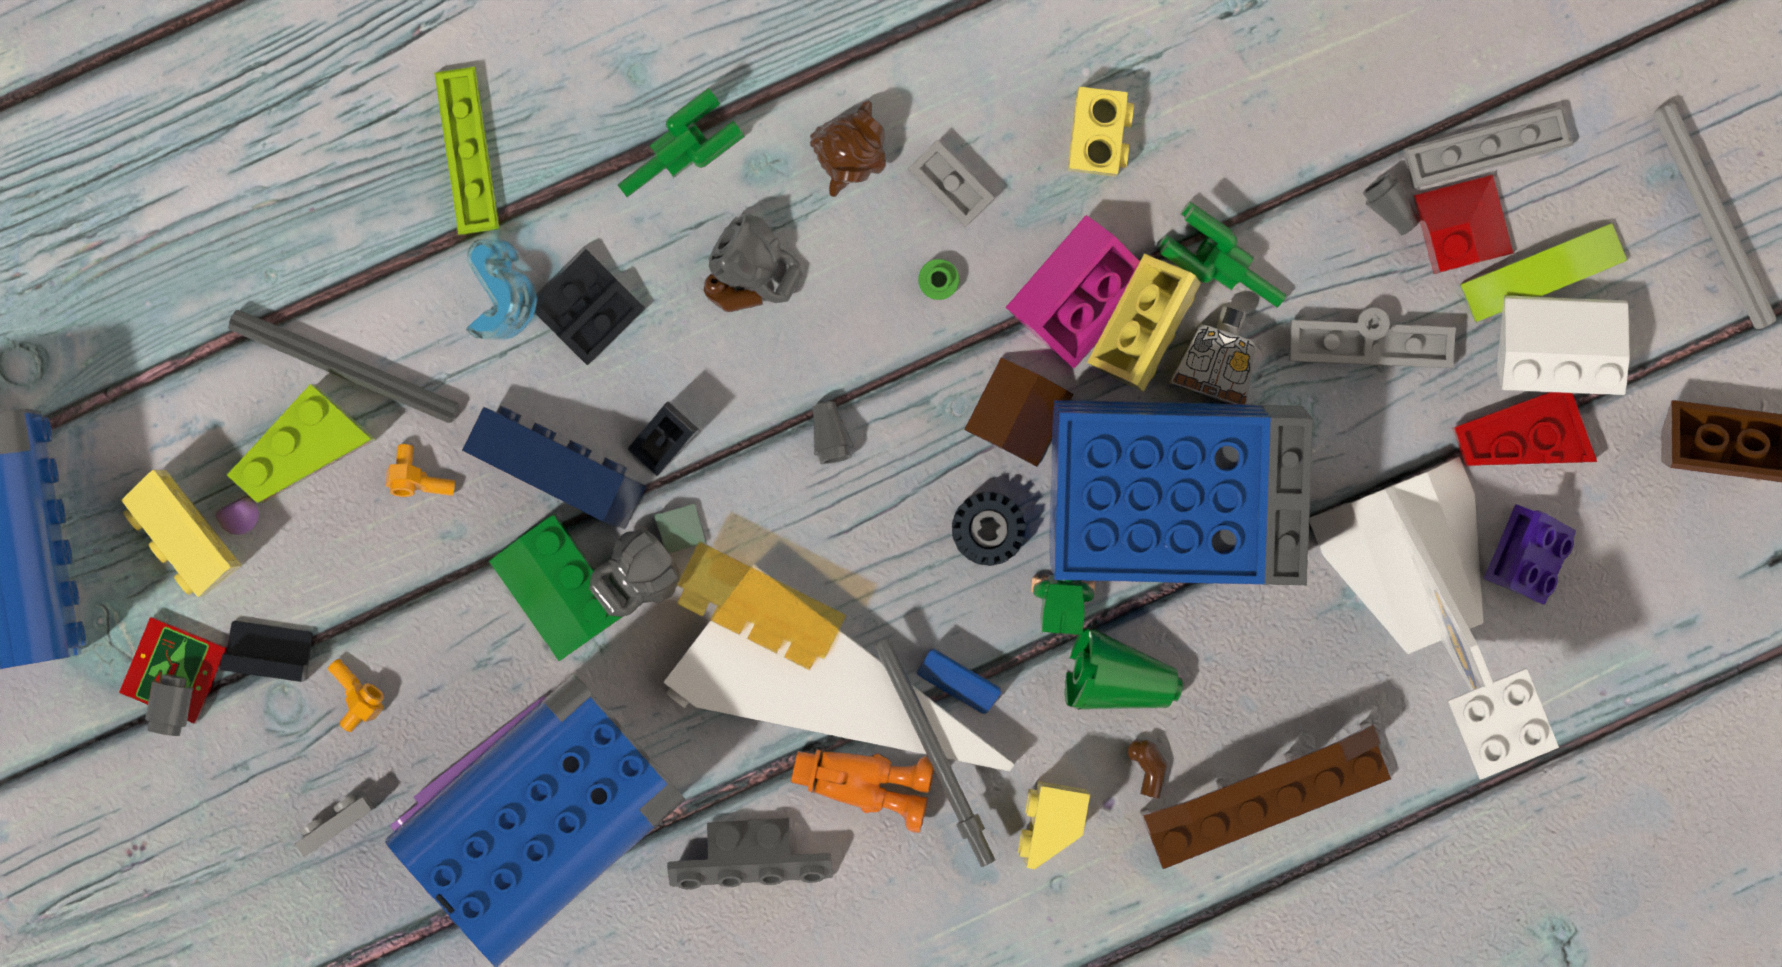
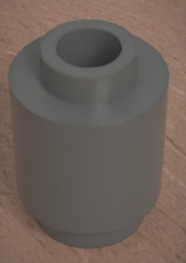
M162 674L161 681H152L145 720L149 721L148 731L163 735L180 736L182 727L187 725L193 687L185 685L187 678Z

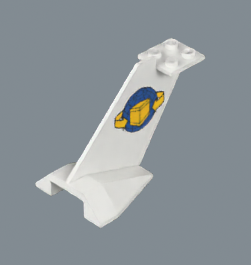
M1460 457L1422 471L1419 475L1350 503H1344L1309 518L1310 526L1323 557L1407 654L1442 641L1471 690L1447 700L1480 780L1559 748L1528 670L1525 668L1493 682L1479 646L1470 631L1471 628L1483 624L1475 494Z

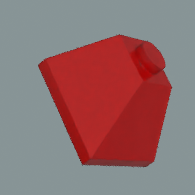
M1493 175L1413 195L1433 274L1514 254Z

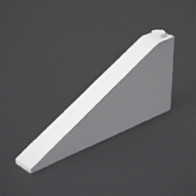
M755 564L663 682L670 687L666 694L684 708L691 703L696 708L926 754L882 661ZM912 685L947 759L1011 771L1015 764Z

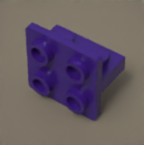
M1515 504L1483 579L1544 605L1557 587L1558 574L1564 560L1573 550L1576 530L1539 510L1533 511Z

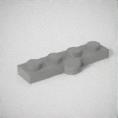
M1376 307L1363 310L1358 315L1356 323L1290 320L1289 361L1454 368L1456 327L1390 325L1386 312Z

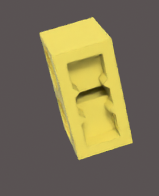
M1078 87L1067 171L1116 177L1119 168L1127 167L1129 144L1122 143L1124 127L1131 128L1134 103L1127 102L1128 92ZM1106 101L1114 107L1115 118L1111 122L1101 123L1093 116V106L1097 102ZM1094 142L1105 143L1110 149L1109 160L1103 164L1094 163L1088 156L1089 145Z

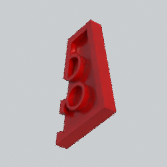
M1548 392L1452 427L1466 466L1597 462L1572 393Z

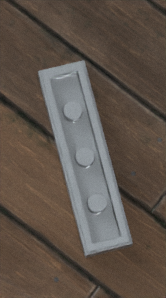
M1560 106L1405 148L1403 152L1413 189L1567 148L1573 146L1563 107Z

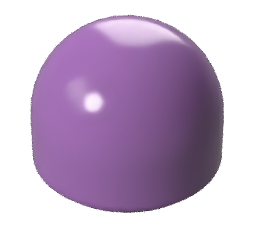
M247 495L221 508L216 512L215 516L225 531L234 535H243L250 532L256 526L259 511L255 501Z

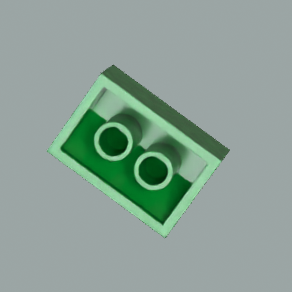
M557 514L547 518L489 561L558 661L567 657L622 618L608 615L590 591V579L595 569Z

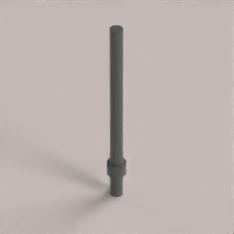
M889 637L875 643L874 646L957 816L959 822L956 826L962 838L968 839L981 867L994 862L995 857L982 833L985 827L979 815L973 814Z

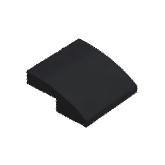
M585 247L532 297L531 308L587 366L645 309Z

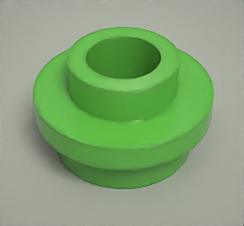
M931 260L920 270L918 277L919 287L931 299H947L958 288V271L952 263L946 260ZM933 273H944L947 277L946 284L942 287H935L931 283Z

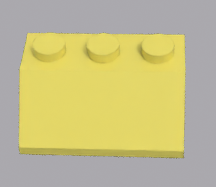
M1144 254L1087 363L1118 381L1144 392L1149 381L1154 377L1164 352L1173 341L1183 316L1194 301L1195 294L1201 284L1196 275Z
M152 470L121 500L127 507L123 511L126 519L137 531L142 528L153 540L148 544L150 549L162 563L169 560L178 572L174 579L187 595L194 592L197 597L205 596L242 566L167 470Z

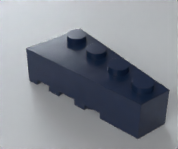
M499 405L497 411L483 406L462 451L603 522L626 529L646 488V485L624 475L627 470L626 467L606 457L603 463L591 459L589 456L592 450L572 440L565 446L554 440L556 432L536 422L532 429L518 423L522 415L502 405Z

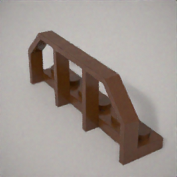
M1369 722L1359 724L1361 730L1334 744L1301 757L1293 752H1288L1284 754L1286 763L1230 784L1223 778L1217 780V790L1192 800L1150 812L1147 808L1141 810L1142 819L1162 869L1391 780L1378 747L1381 742L1374 724Z

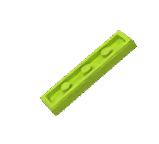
M476 67L434 72L458 235L499 230Z

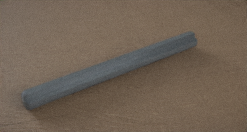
M235 310L231 316L228 328L233 332L444 422L451 423L459 408L457 402L241 310Z

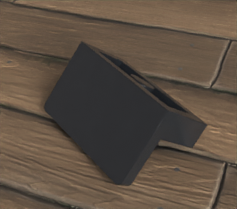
M233 621L230 628L227 653L222 654L220 670L297 682L306 681L313 633L298 629Z

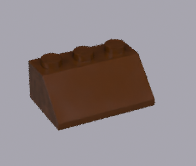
M1671 400L1661 430V462L1674 469L1782 482V414Z

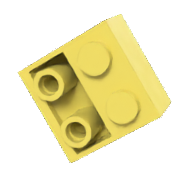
M1038 781L1036 790H1028L1025 813L1026 816L1031 817L1029 830H1021L1018 846L1019 857H1024V863L1027 868H1038L1083 836L1090 794L1086 789Z

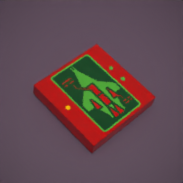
M150 617L119 693L148 705L153 680L161 681L162 674L187 678L185 685L193 687L187 721L196 724L221 666L222 654L226 653L227 647L155 617Z

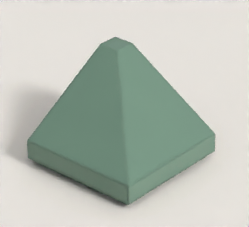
M695 503L654 515L664 547L668 553L706 543Z

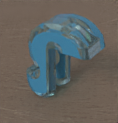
M478 239L471 244L467 253L466 262L494 304L493 307L483 312L466 328V331L474 338L490 340L514 338L526 328L535 314L537 296L534 284L526 275L511 269L512 262L518 261L519 253L511 243L504 240Z

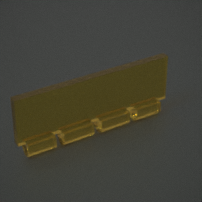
M700 541L677 586L684 589L677 602L678 605L703 617L709 603H712L717 607L710 621L740 635L747 621L754 624L747 639L777 654L783 640L790 642L791 644L784 658L809 671L817 656L825 659L846 617L845 614Z

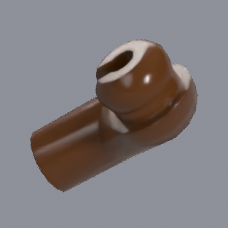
M713 274L707 276L704 281V293L707 299L725 312H734L763 305L761 296L755 291H749L747 288L738 290L735 287H730L720 282Z
M1134 740L1128 747V756L1131 760L1137 761L1145 772L1140 794L1160 799L1167 762L1155 743L1149 740Z

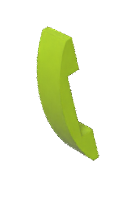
M1610 223L1465 282L1460 286L1474 321L1478 322L1503 312L1504 295L1541 297L1627 261L1613 224Z

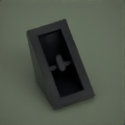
M667 401L628 447V450L658 476L700 429L672 403Z

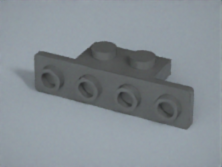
M789 818L708 822V859L670 861L667 863L669 885L685 890L696 889L701 885L719 884L722 887H737L742 883L760 882L764 885H777L789 880L817 883L823 879L833 877L831 853L791 855Z

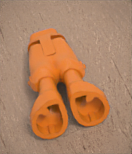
M817 750L815 754L798 751L791 783L808 786V792L813 793L814 791V793L838 802L859 807L864 813L879 812L882 808L892 810L904 818L907 830L920 833L928 797L900 794L888 791L880 787V785L893 783L910 787L916 791L929 793L934 769L927 756L920 758L916 765L904 767L892 766L891 761L879 753L866 756L852 753L824 752L822 750Z

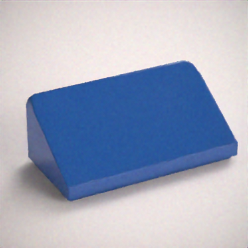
M934 648L928 651L917 670L919 677L982 714L988 713L1002 692L999 686Z

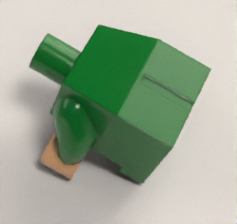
M1034 575L1032 577L1031 592L1037 598L1042 599L1040 614L1041 631L1083 635L1084 602L1094 599L1095 581L1054 580V575H1049L1048 577L1042 575V578Z

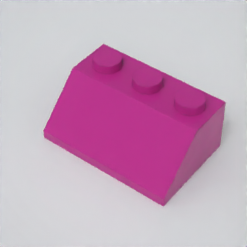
M1085 215L1005 308L1044 344L1075 369L1098 342L1140 261L1112 233Z

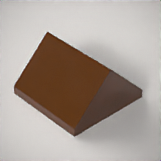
M1001 357L964 430L1037 467L1052 438L1054 400H1071L1074 394L1043 376Z

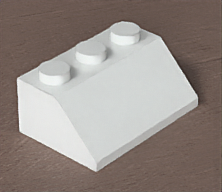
M1504 295L1496 371L1502 390L1626 394L1630 358L1627 301Z

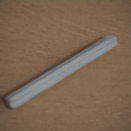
M1671 103L1654 111L1653 116L1754 327L1762 329L1773 324L1776 321L1774 311L1676 106Z

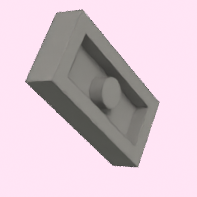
M938 140L908 168L964 227L995 199Z
M351 794L333 807L337 815L324 823L318 817L299 830L303 838L296 842L295 845L303 857L375 809L376 807L369 796L366 794L358 800L354 794Z

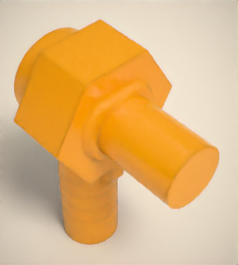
M409 444L397 446L396 464H390L386 470L385 486L390 488L392 495L410 497L414 495L415 490H422L425 493L453 496L455 480L428 477L425 472L421 471V468L412 465L414 447Z
M341 659L332 662L328 667V671L346 689L345 695L347 697L345 701L349 708L339 724L347 732H352L361 720L367 722L377 718L384 709L382 704L384 696L372 684L366 683L362 686L358 678Z

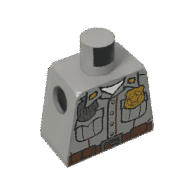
M1223 306L1216 328L1199 324L1168 384L1228 404H1246L1256 346L1255 341L1239 336L1246 313Z

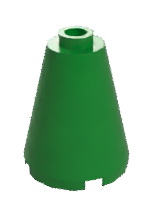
M1083 629V635H1078L1069 658L1076 660L1073 673L1066 672L1064 695L1067 706L1077 710L1168 708L1173 701L1177 702L1183 688V680L1178 677L1176 668L1095 629Z

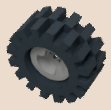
M982 492L967 498L958 507L952 520V537L957 549L968 560L979 565L994 566L1008 561L1017 554L1025 539L1026 523L1021 509H1019L1014 501L999 493ZM985 517H993L1000 524V527L996 529L998 537L991 541L981 539L977 533L982 528L980 520Z

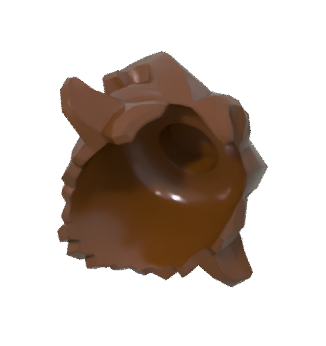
M869 100L863 102L856 113L835 118L830 123H825L823 127H817L816 131L810 135L812 139L810 146L814 148V153L817 155V160L821 167L831 177L829 194L832 197H836L847 184L866 181L871 173L880 174L886 167L885 152L883 150L884 128L872 117V103Z

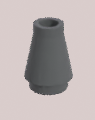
M1389 173L1376 179L1363 191V195L1367 199L1366 205L1393 226L1401 236L1407 234L1419 224L1420 219L1415 214L1399 180H1393Z
M829 401L812 406L814 455L819 457L820 464H832L851 458L850 448L854 445L839 415L836 402Z

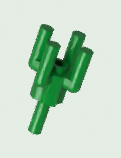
M709 87L666 120V127L669 131L649 145L656 156L617 184L627 198L665 169L674 178L693 163L699 168L706 167L745 137L734 120L708 140L697 128L695 123L720 105V102Z
M1189 201L1181 211V215L1185 217L1184 220L1207 237L1194 254L1165 234L1157 245V248L1161 250L1160 254L1181 269L1196 275L1202 283H1208L1215 279L1229 290H1232L1240 282L1278 308L1284 301L1286 294L1249 269L1254 257L1237 246V238L1230 228Z

